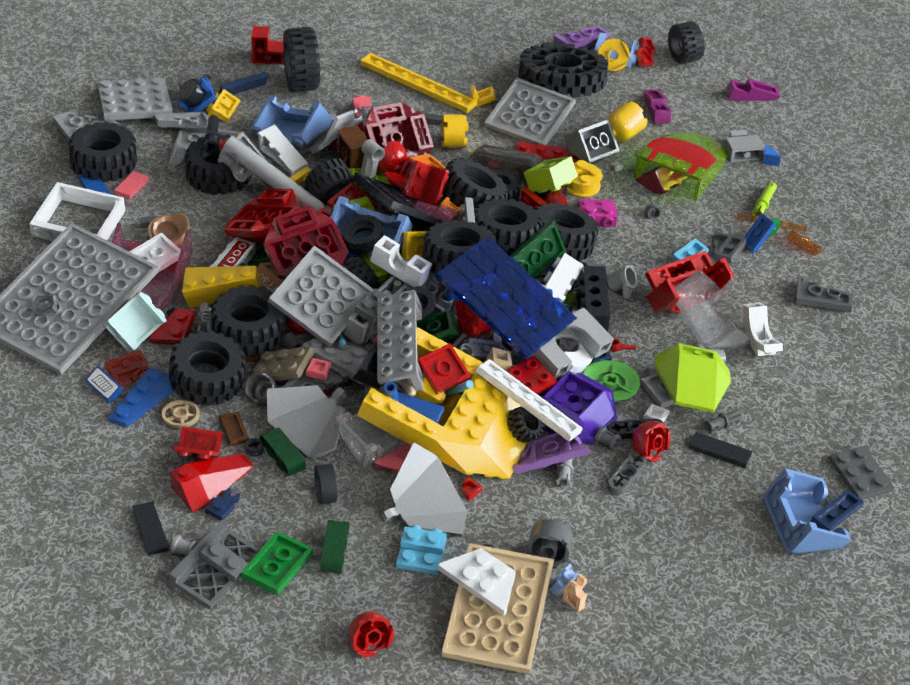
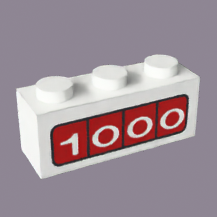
M235 237L231 243H228L224 252L219 254L215 263L211 264L210 267L248 266V261L255 254V243Z

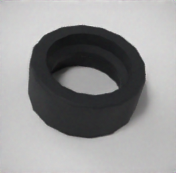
M333 464L315 465L314 482L319 504L337 502V481Z

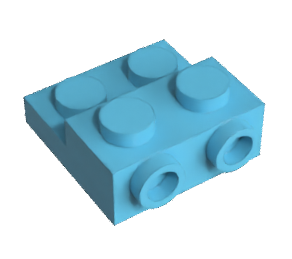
M418 525L405 527L396 568L438 575V565L442 561L447 533H443L440 529L436 528L431 531L423 530Z

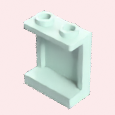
M140 292L103 325L128 353H131L167 320L164 318V313L159 308L156 309L152 304L151 298L147 294Z

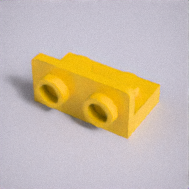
M223 89L220 95L216 94V99L208 106L206 110L208 112L207 116L210 117L213 114L227 123L241 100Z

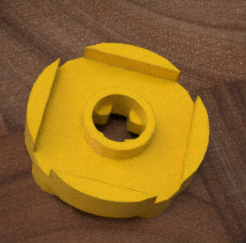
M608 39L597 50L598 54H602L607 59L609 71L623 69L630 56L628 46L619 39ZM612 50L618 53L616 59L609 57Z

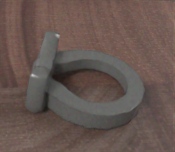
M55 294L51 296L42 295L34 300L31 309L37 316H44L51 311L57 314L58 298ZM42 301L51 302V305L44 311H37L36 308Z

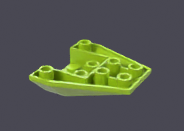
M678 343L656 354L654 357L655 370L676 405L714 413L731 382L730 371L717 351Z

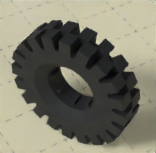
M543 43L541 47L534 45L521 52L518 77L563 95L569 93L571 97H580L581 93L584 96L592 95V92L597 93L604 89L607 81L608 61L602 54H598L593 49L587 51V47L584 46L575 48V44L567 43L565 47L562 43H554L553 46L549 43Z

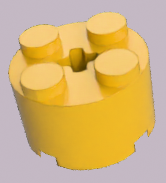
M442 114L441 135L444 138V141H441L442 149L467 148L465 132H468V121H466V115Z

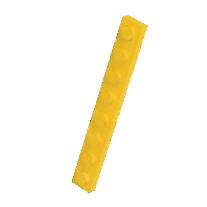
M369 53L361 59V66L465 113L470 112L477 106V100L375 54Z

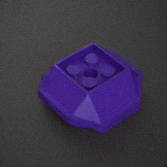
M568 371L562 377L556 379L557 383L540 392L538 395L582 427L581 433L577 435L582 443L594 444L596 442L595 436L602 426L608 429V425L611 422L617 421L613 391L581 372L575 374ZM541 422V424H544V428H542L543 430L549 432L550 434L557 433L549 426H547L545 423Z

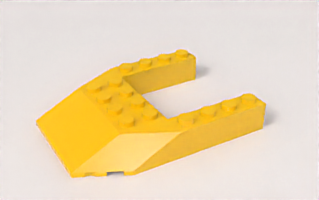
M417 327V359L448 344ZM453 347L471 375L468 380L473 382V387L464 391L444 427L373 388L370 389L363 400L357 414L358 417L410 445L416 443L438 456L441 462L466 475L478 473L484 474V477L509 479L514 471V464L518 463L521 454L529 443L517 441V437L514 438L512 436L514 432L509 431L511 425L507 424L510 421L507 419L508 415H510L509 412L521 405L476 373L477 367L483 364L481 361Z

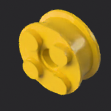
M584 160L573 163L577 177L568 184L567 192L578 197H589L597 194L601 188V170Z

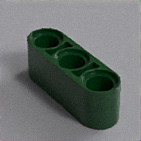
M279 427L259 435V439L262 440L263 446L267 449L265 451L272 459L274 458L277 461V466L282 472L285 471L286 477L306 469L304 457Z
M328 520L320 571L343 572L342 566L344 565L348 541L349 522Z

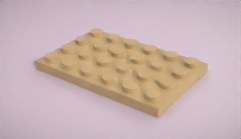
M469 543L467 553L482 548L516 571L515 579L512 585L507 612L504 616L458 585L442 649V657L530 674L554 559Z

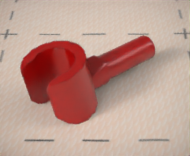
M614 338L611 345L612 352H619L624 349L636 350V345L620 344V340Z

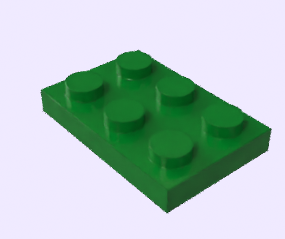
M277 531L243 569L241 578L278 596L312 556L313 548Z

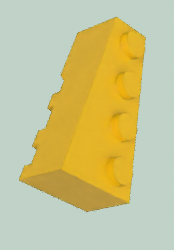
M256 266L185 268L182 293L188 307L195 308L200 307V304L208 302L209 305L213 304L220 294L224 291L228 292L230 288L234 287L236 289L238 286L243 285L244 287L254 285L256 288L263 286V282Z

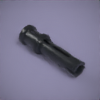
M215 115L208 118L207 133L204 136L203 149L208 154H215L219 150V118L217 119Z

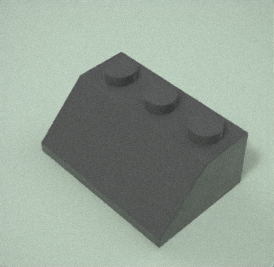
M609 119L564 135L569 152L587 163L620 151Z

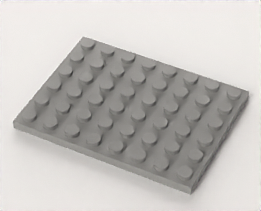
M71 223L0 294V342L62 375L104 331L105 326L103 324L153 279L160 271L159 267ZM55 294L57 296V314L51 311L44 316H37L33 313L31 306L35 299L42 295L51 296ZM42 301L38 304L37 311H44L51 305V302Z

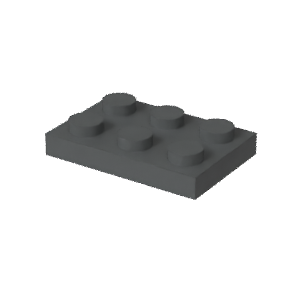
M865 446L829 455L830 462L846 485L860 499L863 500L894 491L895 487Z

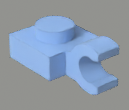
M571 564L565 566L561 573L553 579L555 584L549 590L555 595L564 589L571 580L578 578L579 573L575 574L573 570L570 571Z

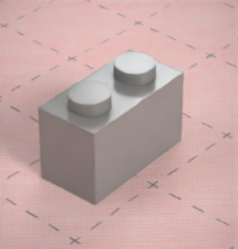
M759 135L728 137L725 141L724 151L730 162L758 160L763 158L765 146Z

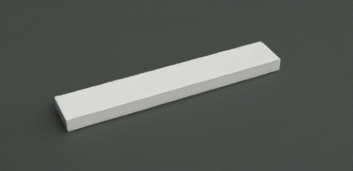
M490 359L477 367L476 373L566 440L571 441L581 433L582 427Z

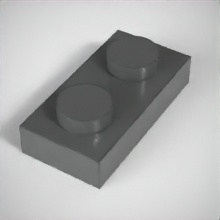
M215 538L209 542L199 555L233 582L248 565L246 561Z

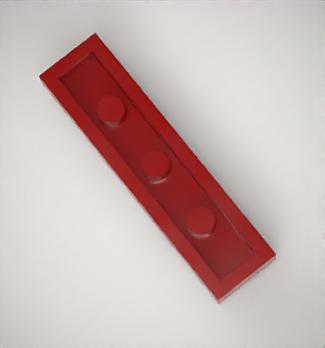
M517 142L515 156L550 160L571 156L573 163L581 160L570 153L568 148L561 146L530 144L527 142Z

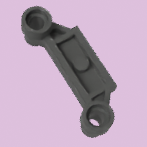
M468 338L458 348L473 358L484 361L492 347L509 351L502 345V342ZM513 349L510 351L512 365H518L523 362L524 355L520 350Z

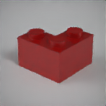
M253 26L251 35L252 63L284 65L283 41H270L269 27Z

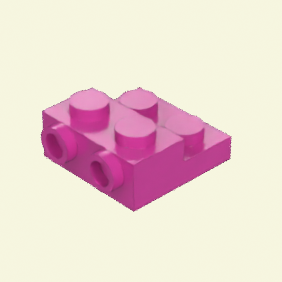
M579 199V209L592 216L598 226H616L617 211L616 206H614V200Z

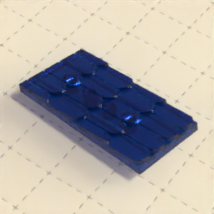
M488 237L479 241L434 275L524 359L533 355L577 319L557 297L554 298L538 280L533 279L512 256L509 257L493 239Z

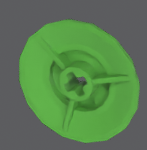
M603 360L595 362L588 366L583 373L613 391L614 401L631 398L640 387L639 376L635 370L618 361Z

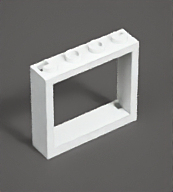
M57 182L29 224L31 236L54 241L67 228L47 223L60 202L64 200L111 211L99 232L95 234L108 240L125 212L124 198Z

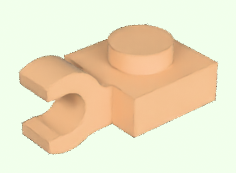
M578 574L576 582L571 580L564 587L563 600L578 612L585 607L586 594L582 589L587 579L581 574Z

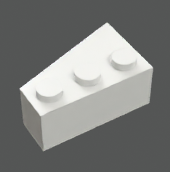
M275 125L258 132L259 152L271 165L290 178L304 167H308L306 160Z
M566 253L561 259L557 257L552 265L555 269L553 272L549 271L544 278L545 286L555 291L560 305L565 300V295L571 289V285L584 266Z

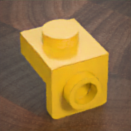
M471 85L469 95L477 100V106L490 104L496 100L493 86L477 91L475 86Z

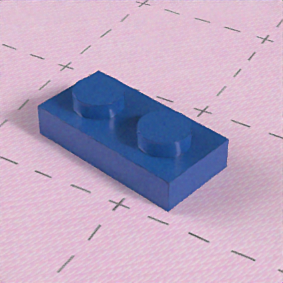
M761 213L744 236L746 238V247L754 253L757 252L777 224Z

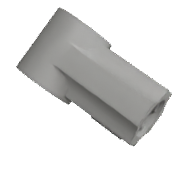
M367 140L361 147L364 159L360 174L373 178L376 175L378 161L384 157L385 151L373 140Z

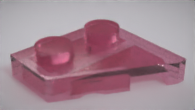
M418 201L415 206L416 209L442 221L450 222L457 217V214L453 213L454 210L445 205L439 207Z

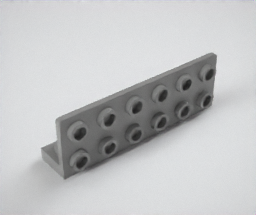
M415 289L377 299V381L379 384L408 378L409 383L413 384L416 391L424 389L423 373L417 362L416 320L422 319V306Z

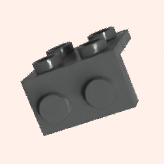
M376 288L360 301L354 309L356 314L369 321L363 343L366 345L377 336V299L387 296Z

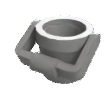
M633 265L624 266L608 274L607 277L610 289L612 291L623 290V298L630 299L633 288L637 286V276Z

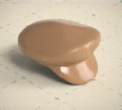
M183 213L159 216L150 222L147 230L148 237L151 239L162 233L177 247L181 246L189 239V219Z

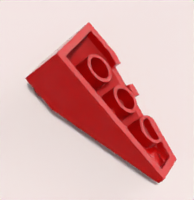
M243 453L188 463L170 471L171 487L190 511L194 513L205 508L217 495L219 496L224 493L228 487L241 479L254 466Z

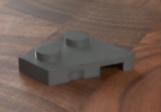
M715 231V260L725 258L727 263H732L746 246V238Z

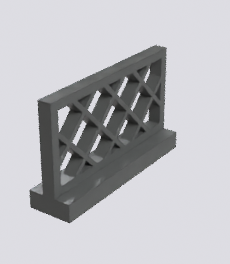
M221 520L169 573L167 586L174 590L178 588L200 604L211 609L241 577V574L233 582L221 572L214 573L213 566L199 556L201 551L213 538L224 545V541L229 537L235 541L236 546L226 547L232 552L237 551L240 558H242L241 551L248 550L254 553L252 557L242 558L249 564L260 549L229 530V524ZM200 566H209L210 573L199 574L198 568ZM215 578H227L226 585H216ZM200 579H211L212 586H201ZM186 580H196L197 587H188L184 583ZM213 591L214 597L209 601L202 596V592Z

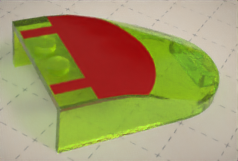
M678 132L663 135L650 141L639 152L633 178L637 179L650 163L697 180L693 198L694 201H697L723 169L727 157L726 150L715 139L699 133Z

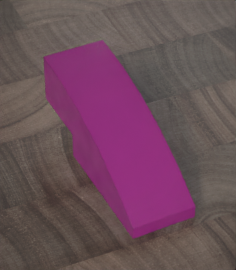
M749 78L746 83L731 79L725 89L728 99L735 101H771L780 98L776 86Z
M659 89L643 90L644 99L654 124L671 123V109L667 106V98Z

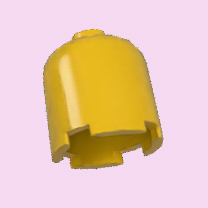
M633 101L622 103L606 118V120L609 119L617 142L628 141L647 126V118L644 119L642 115L643 109Z

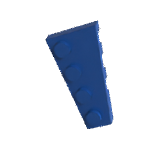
M149 368L111 413L109 421L127 428L143 416L147 410L159 404V401L171 395L175 389L170 384L169 374Z

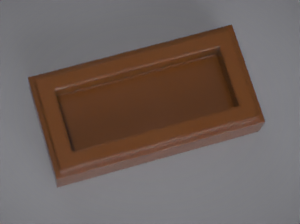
M238 411L219 416L220 424L230 447L244 444L250 439Z

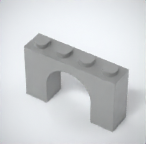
M582 308L578 311H572L565 318H559L551 325H545L536 333H530L526 337L523 349L530 357L535 356L558 379L569 371L573 361L560 349L555 341L556 339L564 337L574 339L581 343L594 358H597L609 351L614 338L585 308Z

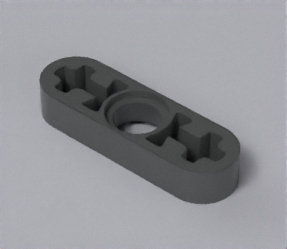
M637 452L631 453L609 479L608 491L614 495L624 494L645 468L647 458ZM630 472L632 476H624L622 473Z

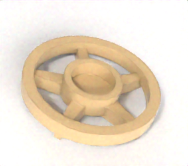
M187 400L170 402L162 410V420L166 425L173 428L190 427L200 417L198 406ZM176 405H185L184 407L180 406V407H176L175 409L172 408L173 406H176ZM188 407H192L196 414L189 413ZM169 409L173 412V416L166 418L165 413ZM188 418H193L191 421L184 423Z

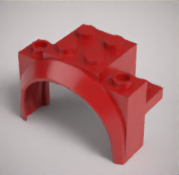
M705 250L645 273L653 290L646 297L654 313L661 310L675 313L683 312L702 304L716 295L734 277V274L725 258L720 259L713 265Z

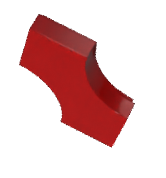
M641 37L638 39L640 48L635 51L640 66L651 67L654 64L652 56L657 51L651 38Z

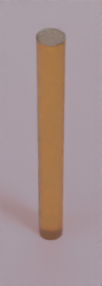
M737 214V220L755 223L758 219V216ZM780 221V228L807 232V225Z

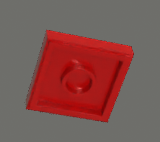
M451 343L417 359L423 375L436 395L471 377Z

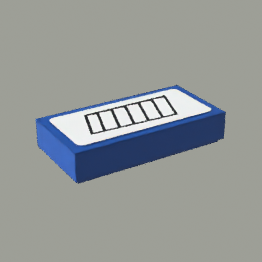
M99 366L85 379L109 403H112L124 390L121 385Z

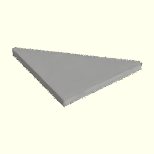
M180 128L167 165L169 170L185 164L187 148L193 141H197L198 138H204L207 129ZM218 130V134L231 135V137H236L239 133H241L236 131Z

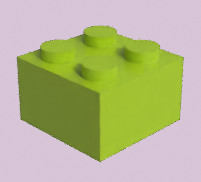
M571 156L545 160L524 172L528 188L532 192L537 191L538 193L551 190V192L561 189V185L570 184L571 180L577 177Z

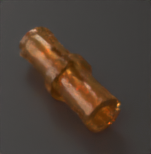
M794 230L790 231L787 235V240L798 245L800 249L807 250L814 256H817L822 251V246Z

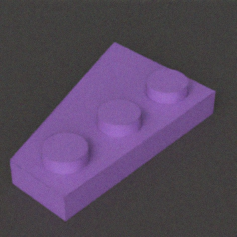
M600 26L581 29V32L578 33L571 31L567 32L564 36L554 35L553 41L562 43L565 47L568 43L575 44V48L584 46L588 49L596 45L600 33H606V39H608L609 32Z

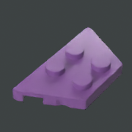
M558 433L531 440L527 445V449L520 456L522 461L520 464H514L513 470L515 474H520L537 468H545L555 463H563L569 459L590 454L588 445H584L577 436L568 441Z

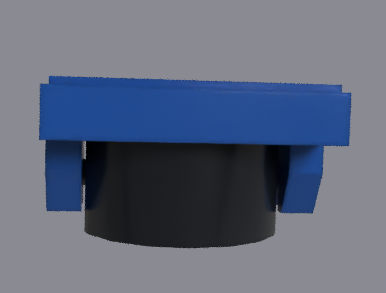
M204 76L199 81L190 79L185 82L179 91V98L177 100L186 112H201L216 99L210 80Z

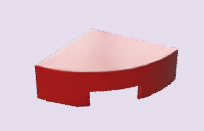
M466 477L463 482L462 493L470 501L483 491V487L470 477Z

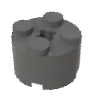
M541 518L537 520V523L531 529L527 554L554 559L553 568H557L562 563L565 564L569 559L573 541L570 525L566 522Z

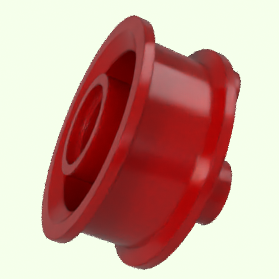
M477 292L471 297L462 296L456 301L457 325L460 331H463L468 337L474 338L479 333L488 334L493 330V309L488 298L483 293Z

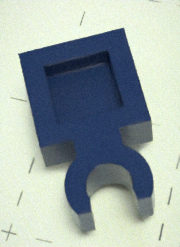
M231 488L226 489L223 498L217 495L205 507V513L219 520H224L235 508L234 503L240 500V493H237L235 496H229L231 495Z

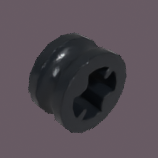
M258 438L248 439L245 443L246 454L252 457L261 455L263 453L262 440Z

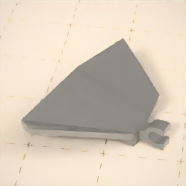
M357 109L336 116L328 130L308 145L300 147L301 153L304 154L311 151L314 154L338 137L339 129L354 126L363 117L359 116L357 119L354 117V114L359 112Z
M318 385L267 389L268 424L274 429L279 427L294 446L308 459L335 451L345 414V408L338 405L347 399L346 393L339 387L329 399Z
M413 443L389 490L394 508L383 511V514H381L383 520L386 522L399 516L408 527L418 525L423 530L431 531L436 528L440 529L443 533L462 536L467 510L439 457Z

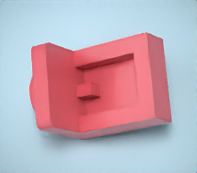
M356 96L351 103L354 110L357 109L359 111L355 113L356 118L359 116L367 117L369 109L372 108L370 96Z

